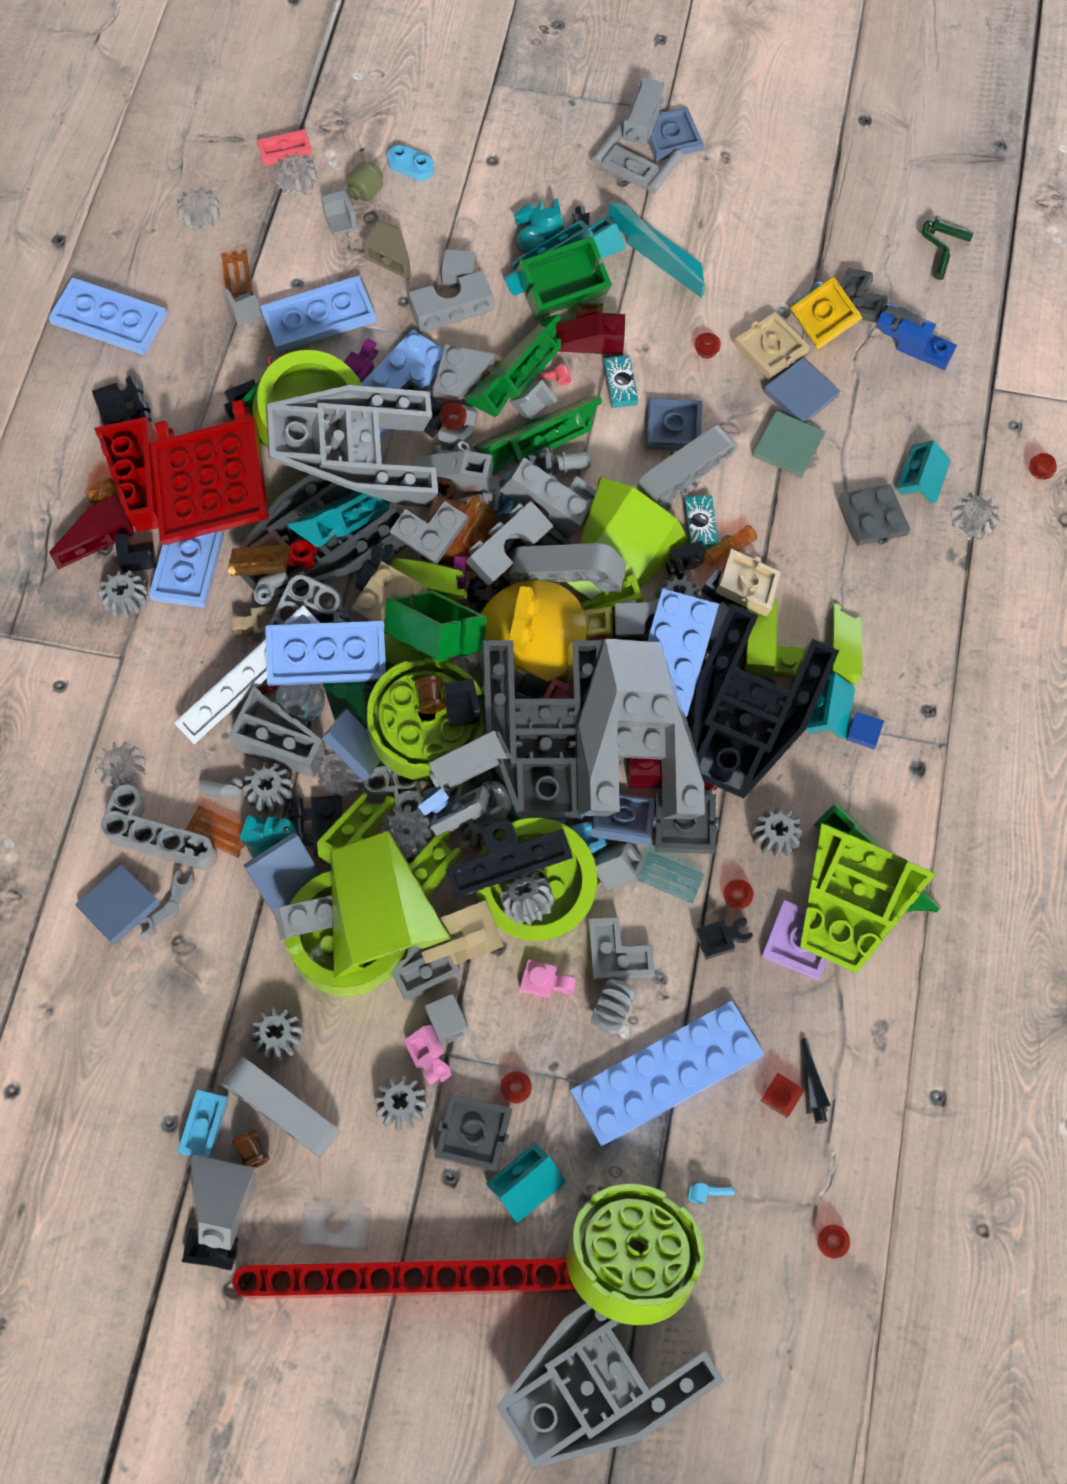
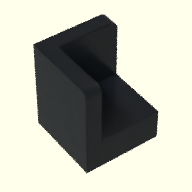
M126 534L115 535L117 561L123 573H127L129 570L133 572L156 568L153 542L131 545Z
M518 665L514 668L515 699H540L548 682Z
M474 679L444 683L443 699L446 702L449 726L456 727L479 723L480 707Z

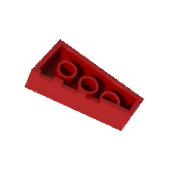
M147 417L95 427V433L99 438L102 452L109 465L108 468L114 479L126 517L137 532L157 529L158 518L150 443L158 441L156 431Z

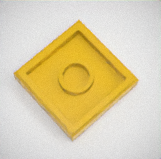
M834 276L790 307L818 350L862 319L861 314Z

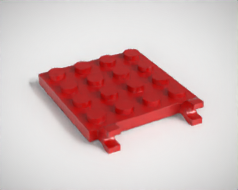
M243 400L232 402L234 421L174 436L173 428H168L165 420L155 422L158 441L151 442L150 449L159 538L163 545L269 519L259 432L255 417L251 416L249 407L245 408Z

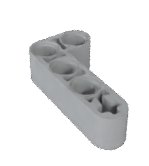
M715 425L645 473L637 484V490L668 512L672 507L675 495L731 457L736 451L738 444L720 425Z
M601 543L523 546L515 548L509 576L518 582L526 580H545L550 582L591 581L602 591L617 593L622 589L627 563L612 547Z
M297 575L288 582L269 625H282L286 621L282 614L286 606H292L297 611L304 605L307 609L311 607L321 613H333L340 608L342 596L335 588L310 576ZM301 579L309 584V592L305 596H300L295 591V584ZM325 592L332 593L336 599L335 605L331 609L325 608L321 604V596ZM265 632V634H264V636H263V638H262L260 644L266 639V632Z
M387 766L376 767L371 776L363 781L367 797L374 802H385L386 796L395 798L401 852L408 865H410L414 861L412 853H418L419 855L428 845L425 816L418 807L419 799L422 797L420 781L413 780L411 784L403 785L399 782L405 777L393 772ZM373 782H384L381 788L374 789L370 787ZM413 804L417 806V809L413 812L403 811L406 805ZM411 832L421 834L416 840H408L406 838Z
M124 784L114 790L101 820V829L112 844L199 870L210 869L217 861V853L207 837L141 818L145 804L137 789L132 785ZM135 798L132 804L122 806L125 800ZM116 825H123L121 831L117 833H111L112 829ZM152 833L149 839L139 841L142 834ZM171 841H180L177 847L167 849Z
M244 1057L238 1058L219 1083L228 1092L238 1099L245 1101L319 1158L324 1155L340 1133L329 1121Z

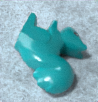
M558 198L553 201L552 208H544L542 200H539L537 207H534L532 203H526L518 212L513 214V217L517 219L515 221L516 225L531 224L523 228L517 236L519 247L526 252L564 229Z
M258 814L256 818L248 815L239 839L246 845L250 856L255 858L292 833H296L292 821L288 818L279 820L277 816L273 818L269 816L264 825L262 815Z

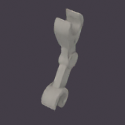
M180 870L174 874L172 892L168 903L165 904L164 908L150 917H145L135 926L138 929L143 924H149L148 930L140 934L143 939L152 937L158 925L179 913L182 899L194 886L195 881L192 874L189 875V879L185 884H179V880L183 875Z

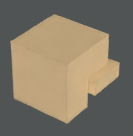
M486 900L439 918L451 939L429 946L428 950L421 953L426 964L450 955L453 964L457 965L503 947L504 945Z

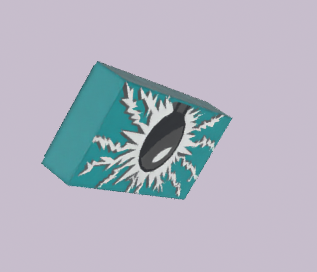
M630 355L604 358L611 408L638 405V395Z
M712 495L685 497L684 504L689 544L702 541L705 549L718 548L719 543Z

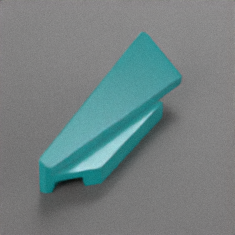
M609 204L608 217L616 222L619 231L627 236L628 245L702 298L704 296L705 283L701 262L646 222H643L626 204Z
M607 215L590 227L582 220H579L516 258L512 263L513 272L503 278L510 293L516 296L524 292L516 273L517 267L522 260L591 236L594 237L601 259L624 250L626 245L616 222Z
M354 491L287 525L314 546L321 547L334 534H336V537L346 536L387 512L390 507V501Z

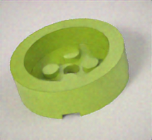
M298 350L279 357L264 372L253 399L252 413L255 417L260 438L268 447L266 405L268 403L346 385L362 386L359 378L347 364L325 352Z
M432 658L412 662L404 661L382 675L370 694L367 706L368 737L378 758L393 772L413 780L432 781L429 775V771L432 770L429 765L430 762L484 736L485 723L482 691L474 680L480 707L479 723L450 727L446 708L436 712L435 719L422 722L418 715L420 712L419 705L421 704L419 690L414 685L417 679L425 676L440 677L441 685L439 688L441 698L444 700V683L473 678L462 668L448 661H435Z
M526 818L512 822L519 843L561 828L564 830L573 858L537 870L544 874L546 881L552 889L554 904L551 905V913L543 914L542 921L538 919L533 920L530 926L525 921L518 925L513 919L510 920L503 910L500 895L504 892V885L512 884L513 879L476 891L477 899L479 902L486 900L496 927L515 938L528 941H543L564 935L583 920L594 901L597 890V869L593 855L584 840L575 831L560 822L546 818ZM500 829L494 834V837L502 839L505 836V831ZM486 844L479 857L489 853Z
M332 871L323 873L306 883L295 895L290 905L331 896ZM333 927L285 939L288 953L302 977L310 985L322 992L343 997L369 993L385 981L390 980L393 977L392 971L400 961L405 959L408 951L407 948L364 963L365 969L334 978Z
M619 1184L597 1192L582 1210L580 1209L566 1249L568 1274L581 1298L601 1315L616 1322L630 1325L658 1323L677 1313L689 1299L704 1264V1242L700 1229L692 1215L684 1206L680 1208L666 1198L667 1193L650 1186ZM631 1241H639L645 1246L646 1251L639 1255V1252L633 1250L628 1244Z

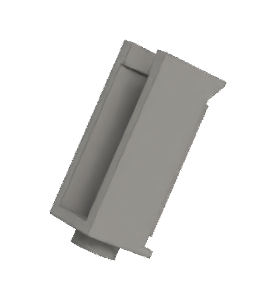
M640 78V87L637 88L627 117L624 120L623 140L644 145L648 144L664 98L660 97L665 87L664 82Z
M492 731L430 762L429 765L432 770L429 771V775L436 787L440 786L442 791L451 789L450 787H455L501 764V759H512V756L500 731Z

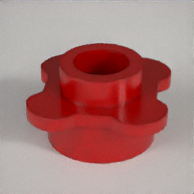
M304 540L292 542L290 544V556L287 558V564L290 567L304 566L305 569H311L315 565L313 558L314 554L318 552V548Z

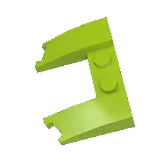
M394 558L391 567L425 585L429 589L428 591L433 590L450 599H467L466 590L458 589L457 578L465 577L462 571L432 563ZM384 630L386 670L404 661L412 662L431 658L430 655L424 652L414 650L409 644L397 641L395 637Z
M774 599L771 611L767 616L748 608V611L759 616L746 643L744 672L793 678L805 648L776 646L778 599ZM834 604L832 610L831 647L840 651L830 674L836 673L847 682L858 684L862 675V620L860 616L856 619L841 611L842 607L840 605Z
M363 793L317 842L318 856L331 864V851L371 837L394 806L395 798L386 796L385 802L382 805L367 803V793ZM448 831L435 836L409 865L412 874L420 883L422 891L428 900L446 877V868L453 866L461 854L459 847L451 852L445 840L450 837Z

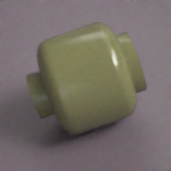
M360 162L346 177L348 194L355 200L370 201L383 187V174L381 170L371 162Z

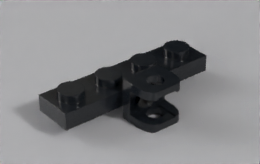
M503 818L484 826L483 835L488 854L446 868V872L455 898L572 859L573 856L563 828L519 843L512 823L507 818ZM498 828L505 831V836L502 839H497L493 835V832Z

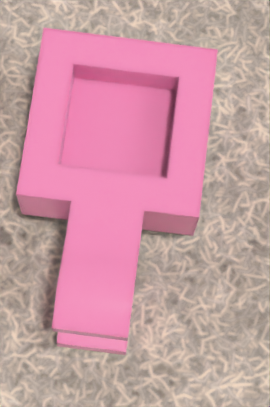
M528 959L520 991L549 999L552 990L573 995L576 979L569 976H556L558 972L557 966Z
M432 1025L421 1027L404 1040L415 1067L424 1068L426 1079L430 1084L435 1083L439 1079L443 1082L452 1076L448 1065L439 1059V1056L444 1051Z

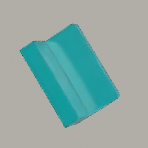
M934 440L911 445L896 489L902 495L921 492L930 503H936L951 462L950 458Z
M829 674L806 731L811 734L829 730L841 739L847 738L855 687L838 674Z
M533 1143L489 1180L486 1185L504 1205L514 1221L519 1223L564 1185L566 1180L550 1156L536 1143Z

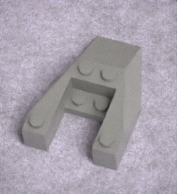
M346 385L266 405L269 459L346 488L403 506L429 507L437 496L436 468L382 464L379 428L423 432L432 418L430 392Z
M619 639L603 640L577 723L578 816L607 817L620 811L619 758L661 760L663 819L691 820L705 815L704 782L691 731L661 642Z
M585 1303L561 1321L496 1407L533 1469L639 1441L723 1383L724 1379L706 1351H704L648 1389L612 1331L621 1323L601 1315Z

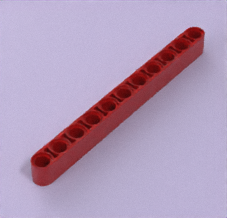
M566 1258L246 1265L237 1269L232 1278V1286L235 1292L247 1299L577 1292L568 1274ZM549 1267L554 1271L555 1279L552 1283L545 1285L537 1280L536 1273L540 1268ZM479 1268L485 1269L489 1273V1280L483 1286L474 1285L470 1279L473 1271ZM517 1268L521 1271L522 1280L520 1283L509 1285L504 1281L503 1276L507 1269ZM445 1269H451L456 1273V1281L449 1287L441 1286L438 1283V1276ZM382 1270L387 1271L390 1275L388 1285L384 1288L374 1287L372 1280L375 1273ZM411 1270H419L423 1274V1281L418 1287L412 1288L406 1285L405 1278ZM348 1271L354 1272L357 1277L355 1285L350 1289H343L340 1286L341 1276ZM314 1272L322 1273L324 1280L321 1287L316 1290L309 1289L307 1286L308 1277ZM281 1273H288L290 1276L289 1286L285 1290H276L274 1285L276 1277ZM248 1274H255L257 1277L255 1288L251 1291H244L242 1288L243 1278Z

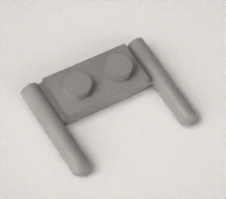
M619 123L592 157V162L595 165H602L603 169L643 189L647 188L651 193H656L683 157L682 152L675 150L663 167L658 169V165L616 145L623 135L624 123Z

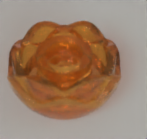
M111 478L107 479L106 482L98 481L94 483L91 489H85V498L92 505L97 504L102 499H108L113 496L117 498L118 495L116 485Z

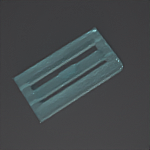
M649 851L638 876V881L693 904L705 874ZM652 863L657 864V865H659V866H662V867H664V868H666V869H669V870H671V871H674V872H676V873H678V874H681V875H683V876H685V877H688V878H690V879H693V880H695L696 882L690 881V880L685 879V878H683V877H681V876H678V875L673 874V873H671V872H669V871H666V870H664V869H662V868H659V867H657V866H654V865H652ZM648 871L652 872L669 881L692 889L691 893H689L673 885H670L654 877H651L647 875Z

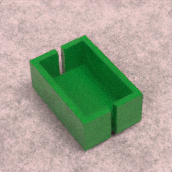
M593 236L520 261L516 273L524 293L529 292L527 301L535 320L607 294L612 283L604 263L598 265L601 255Z
M433 590L412 594V601L408 595L386 599L385 632L395 637L397 641L407 643L414 650L430 655L435 661H447L449 657L458 655L470 656L472 652L480 651L482 642L485 640L487 616Z

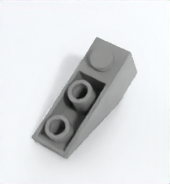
M471 451L413 456L411 466L436 468L437 479L444 478L450 480L454 485V490L483 494V490H485V493L489 491V480L493 475L492 455Z

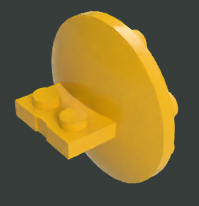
M526 580L512 584L497 593L481 612V614L487 616L485 640H513L514 668L519 665L546 680L548 685L551 684L553 679L560 680L568 674L567 648L572 640H588L587 619L581 604L569 590L550 581Z

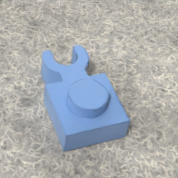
M435 785L429 790L426 789L423 792L424 796L419 799L418 807L425 816L431 811L434 813L439 812L449 803L447 799L450 795V789L442 791L440 786L436 787Z

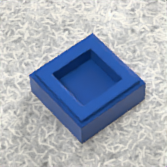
M856 711L847 741L875 749L884 720Z

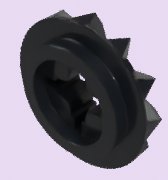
M502 574L491 584L492 589L495 591H492L490 599H487L486 592L483 591L486 590L488 585L478 575L470 579L467 588V598L475 609L482 612L487 603L497 593L510 586L509 580H506Z

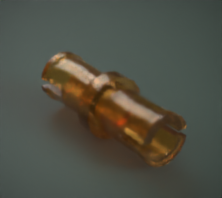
M746 525L733 535L722 537L721 542L706 550L705 562L712 567L725 559L731 549L739 552L741 548L757 540L755 530L752 526Z

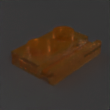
M478 494L470 496L462 508L461 512L467 515L469 520L459 532L454 542L467 559L471 556L468 551L479 540L483 543L489 540L490 534L488 532L494 528L499 519L486 503H482L479 500L480 496Z

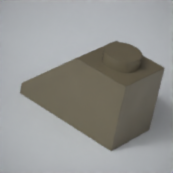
M378 221L363 241L365 259L409 280L411 277L410 260L401 231L393 225H387Z

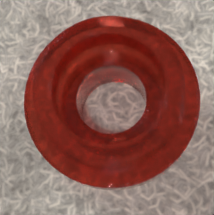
M702 333L695 339L694 347L700 357L708 359L714 357L720 351L721 341L713 333Z
M451 402L441 409L439 417L445 428L455 430L465 424L467 414L462 405ZM452 414H456L458 418L455 420H450L449 416Z
M1040 453L1034 456L1029 463V471L1037 479H1050L1057 470L1055 458L1048 453Z
M736 879L730 881L725 886L723 897L726 904L731 908L744 909L751 904L754 891L748 882ZM740 891L744 897L736 899L733 896V892Z
M518 1071L508 1073L501 1081V1094L505 1100L513 1104L526 1101L532 1091L529 1077ZM519 1083L522 1086L521 1092L513 1093L510 1090L511 1085Z
M827 1225L819 1232L817 1245L823 1255L828 1258L837 1259L848 1252L850 1237L841 1226ZM829 1236H835L838 1239L839 1245L837 1248L829 1246Z

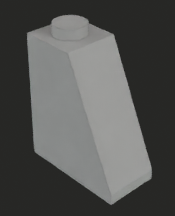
M192 1155L190 1159L191 1187L198 1243L211 1248L231 1250L255 1189V1168Z

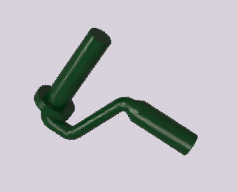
M936 216L934 221L927 220L924 222L921 234L943 250L934 274L935 279L943 280L951 256L950 249L931 234L938 231L970 242L974 232L940 221V216Z

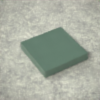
M776 411L755 448L753 457L803 477L824 437L825 431Z

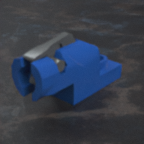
M889 302L885 306V311H882L876 326L885 335L899 340L896 350L942 370L946 369L957 347V344L933 335L936 323L921 318L920 315Z

